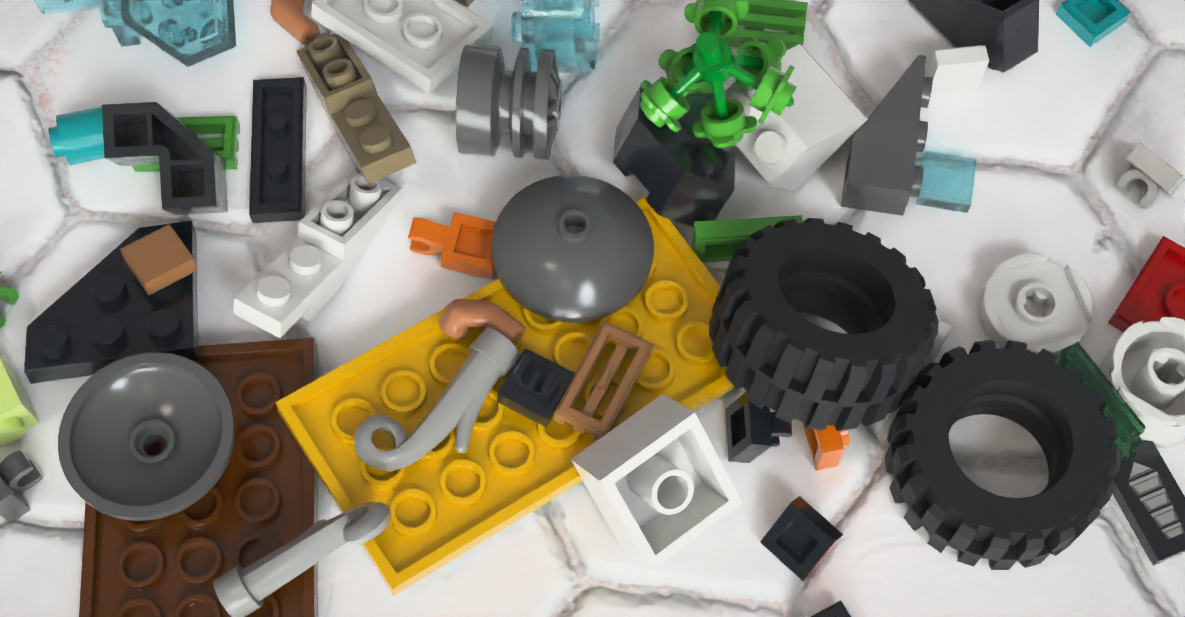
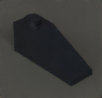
M909 0L955 47L986 46L989 58L987 67L992 70L1004 73L1038 52L1039 0Z

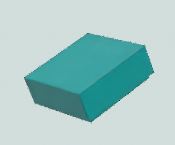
M1065 0L1059 5L1056 15L1080 39L1091 47L1124 24L1131 12L1118 0Z

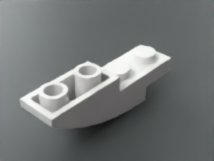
M356 169L353 170L299 221L298 238L234 298L233 314L278 338H281L300 317L311 321L358 265L390 216L401 196L402 188L382 178L367 184L361 172L358 173Z

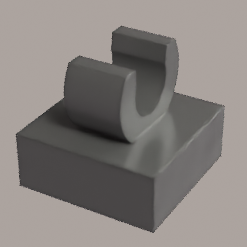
M21 450L10 454L0 463V515L10 523H13L30 511L19 492L34 487L43 479L34 463L30 459L27 460Z

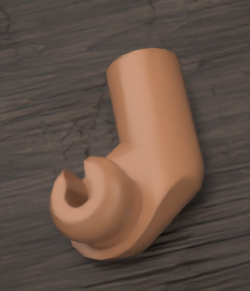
M271 0L270 14L277 24L303 45H307L315 39L319 32V27L303 13L305 0Z
M455 299L444 307L446 313L439 320L440 329L454 339L465 337L469 327L482 329L490 327L500 332L516 345L526 331V326L489 300Z

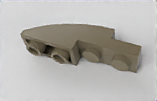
M338 34L321 36L313 40L309 46L296 51L340 142L358 173L361 172L367 184L417 163L409 142L378 96L370 74L347 40Z

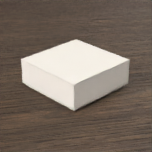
M986 46L936 49L926 77L933 78L931 93L979 88L989 63Z

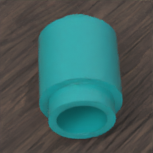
M102 105L56 115L57 126L48 128L56 158L65 156L70 166L104 158Z

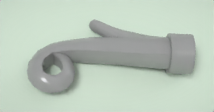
M486 327L469 347L470 354L411 435L408 437L399 422L390 416L381 414L370 416L361 422L355 432L354 445L358 456L372 468L386 471L405 468L423 458L443 441L456 426L455 448L458 453H465L469 447L477 416L488 393L499 377H504L521 356L519 350L500 332ZM379 431L389 433L393 439L394 449L382 451L376 448L371 441L372 435Z
M367 502L329 520H319L297 538L245 568L238 565L215 579L213 586L218 599L231 617H246L263 606V599L346 543L357 545L377 537L389 524L392 516L390 507L383 502Z

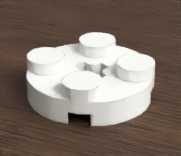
M1040 253L1020 254L1003 261L986 282L980 295L979 312L986 332L1001 349H1004L1008 340L1025 342L1027 344L1026 351L1037 355L1042 348L1058 355V357L1067 354L1076 346L1087 331L1094 309L1090 288L1080 273L1068 264L1063 268L1057 263L1048 261L1050 256ZM1033 296L1037 303L1046 302L1049 308L1045 310L1042 317L1033 316V314H1029L1024 309L1027 303L1026 297Z

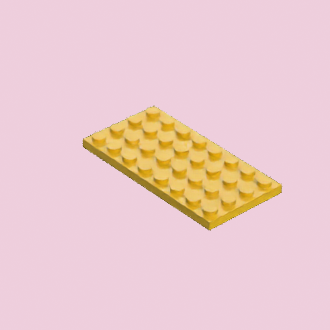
M647 196L636 201V203L646 216L653 235L654 256L651 271L639 294L616 313L602 319L581 323L550 320L532 313L516 302L507 293L499 279L462 298L492 301L526 326L523 337L515 345L520 355L526 348L576 373L603 321L653 343L652 354L613 429L662 394L696 412L735 388L725 374L727 366L720 367L712 349L713 342L709 336V322L712 316V309L721 286L668 218L658 215L647 203ZM445 309L440 310L275 402L279 414L341 513L367 502H383L390 507L392 516L386 529L374 539L361 543L393 596L582 482L583 480L571 459L596 442L594 440L595 435L589 432H585L583 435L574 430V425L567 422L562 425L552 418L546 428L498 403L497 393L514 367L513 365L504 377H499L488 393L477 416L469 447L465 453H458L456 451V426L443 441L423 458L405 468L386 471L372 468L364 463L358 456L354 445L355 432L361 422L370 416L378 414L390 416L399 422L409 437L470 354L469 347L483 332L484 329L469 327L467 335L463 338L454 339L440 329L439 325L440 318L446 313ZM609 339L573 409L582 412L618 342ZM629 348L593 417L594 419L601 422L637 351ZM379 431L372 435L371 441L376 448L382 451L394 449L393 439L389 433Z

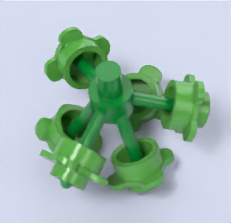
M697 0L695 3H690L685 7L684 16L688 22L694 23L695 29L700 35L696 43L690 47L684 48L679 52L667 49L660 55L658 64L661 69L665 70L667 79L660 77L653 84L647 80L640 83L644 90L640 94L642 98L640 107L645 113L646 118L658 127L667 124L671 130L678 132L682 129L678 120L690 110V106L685 99L686 95L697 92L702 95H708L713 92L714 101L708 103L701 110V121L693 125V134L696 137H705L711 140L713 146L717 148L733 146L742 140L744 133L755 131L758 125L757 119L754 116H745L744 107L741 102L735 99H726L723 82L732 76L736 78V84L741 90L750 91L752 88L756 90L748 105L763 112L758 120L759 123H764L770 111L780 116L785 107H791L794 104L792 95L797 86L788 82L795 67L790 65L786 73L781 71V58L786 53L784 42L778 38H771L768 42H758L755 38L748 37L741 42L734 53L731 51L729 44L723 39L735 32L738 18H744L748 15V2L746 0Z

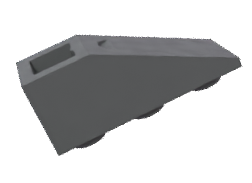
M918 55L871 113L868 120L853 136L846 161L841 207L903 216L909 198L919 197L924 168L922 166H915L916 152L924 151L928 133V121L920 120L921 107L928 108L933 85V78L924 76L926 56Z

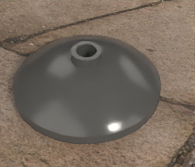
M583 175L553 176L523 188L503 207L496 220L492 234L494 269L507 293L532 313L560 322L581 323L595 321L624 308L644 287L651 271L654 256V241L651 227L637 203L614 185ZM576 225L583 228V231L571 233L566 230V227Z
M151 352L128 356L105 366L92 375L77 390L67 405L58 433V455L61 468L75 492L99 512L131 521H146L167 517L188 508L200 500L211 490L224 473L235 444L236 422L234 411L219 381L198 363L169 353ZM166 442V447L162 453L155 456L149 455V450L153 444Z

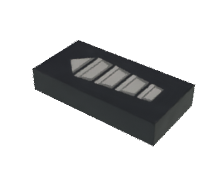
M1146 440L1120 451V470L1111 478L1116 484L1113 496L1150 562L1155 566L1185 553V496L1153 441Z

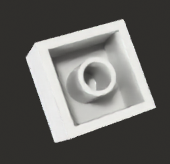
M665 394L657 397L571 459L620 546L650 571L743 503L696 413Z

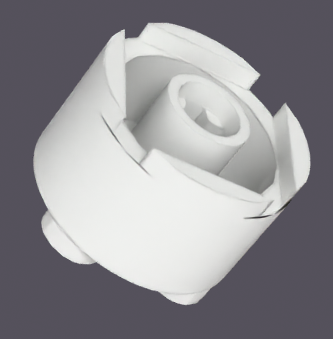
M1162 317L1159 321L1145 323L1141 321L1133 324L1121 335L1096 372L1094 390H1099L1107 403V406L1101 412L1102 416L1105 419H1114L1117 431L1133 441L1139 443L1146 440L1153 441L1156 448H1165L1185 438V320Z

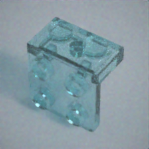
M120 0L119 12L123 22L130 29L136 31L187 67L237 46L234 0Z

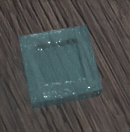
M924 151L921 160V166L924 168L920 195L916 198V204L968 213L972 203L977 159Z

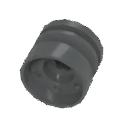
M465 45L460 59L456 96V140L460 154L495 157L500 145L501 135L510 134L513 156L515 158H523L528 135H533L535 159L549 160L553 141L559 131L562 104V81L557 70L555 50L541 49L537 72H531L529 48H520L515 61L514 71H505L504 56L500 46Z

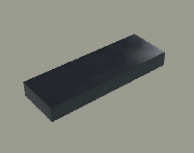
M304 77L253 80L249 215L253 223L298 221L305 217L307 86Z

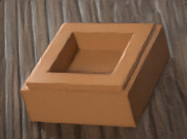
M170 224L120 249L125 262L148 295L198 270L193 256Z

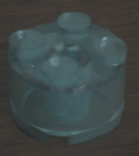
M519 0L522 1L521 11H514L512 13L511 34L514 43H522L521 48H529L531 72H537L541 49L555 50L558 73L592 72L591 69H595L599 52L600 23H595L594 7H599V0Z

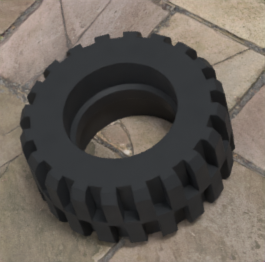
M794 218L780 221L774 225V228L768 225L754 232L749 239L741 242L734 251L714 303L709 322V336L713 342V352L720 367L727 366L725 374L736 389L743 387L748 392V400L760 409L765 405L776 411V418L791 423L793 419L806 422V428L824 430L827 425H835L836 431L858 428L860 422L863 426L874 424L885 419L887 414L895 412L900 407L909 387L914 385L934 346V340L938 334L939 321L931 290L924 289L926 286L924 277L916 267L910 268L906 264L905 255L895 247L891 250L881 244V238L867 232L866 235L853 231V225L839 221L835 225L825 224L824 219L808 218L803 223H797ZM797 312H805L823 317L841 327L848 334L831 331L815 325Z
M993 340L976 341L969 354H967L965 348L958 346L945 352L939 363L930 362L919 373L914 385L909 387L891 424L887 437L890 446L885 454V469L887 473L894 474V479L889 489L895 503H907L909 509L904 519L914 531L923 526L932 534L927 542L931 547L942 553L946 546H949L959 551L958 562L973 567L981 558L989 559L991 570H1009L1016 561H1019L1024 568L1041 564L1050 554L1057 556L1068 548L1100 515V510L1108 503L1116 487L1111 478L1120 470L1121 453L1117 448H1109L1119 437L1115 420L1112 418L1104 419L1101 414L1107 403L1099 390L1095 389L1089 392L1082 384L1086 376L1074 365L1067 371L1055 363L1058 355L1044 348L1041 349L1038 355L1027 352V344L1025 342L1008 340L1004 349L996 348L995 341ZM989 414L1007 418L1025 428L1039 443L1046 457L1049 478L1045 489L1034 496L1011 498L993 494L976 485L964 474L953 457L949 443V432L953 424L968 416Z

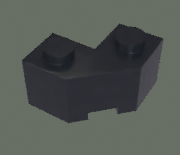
M640 85L616 128L613 163L625 177L634 174L649 192L646 201L658 215L693 228L694 221L715 220L735 190V154L722 148L714 147L713 144H706L688 137V112L678 120L682 127L678 132L671 130L667 124L658 127L651 120H648L640 107V102L642 101L640 94L644 91Z
M157 102L102 105L104 158L119 166L160 164L163 210L174 215L228 212L225 160L176 116Z

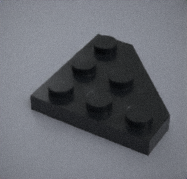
M193 222L170 223V226L193 256L197 266V234ZM168 224L138 228L27 326L24 372L30 384L94 375L100 369L119 359L142 353H169L192 361L199 360L197 271L148 295L125 262L120 250Z

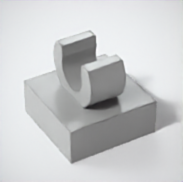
M1140 142L1126 157L1127 161L1136 169L1123 173L1118 179L1117 188L1123 192L1133 181L1141 180L1147 183V194L1138 203L1143 209H1146L1156 202L1159 195V187L1171 196L1185 179L1181 173Z

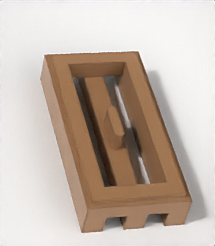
M603 321L558 404L553 420L562 425L565 422L574 425V430L583 435L585 432H589L595 435L594 440L596 441L610 432L649 360L654 344ZM609 339L618 342L582 412L573 409ZM629 348L637 351L600 422L593 417Z

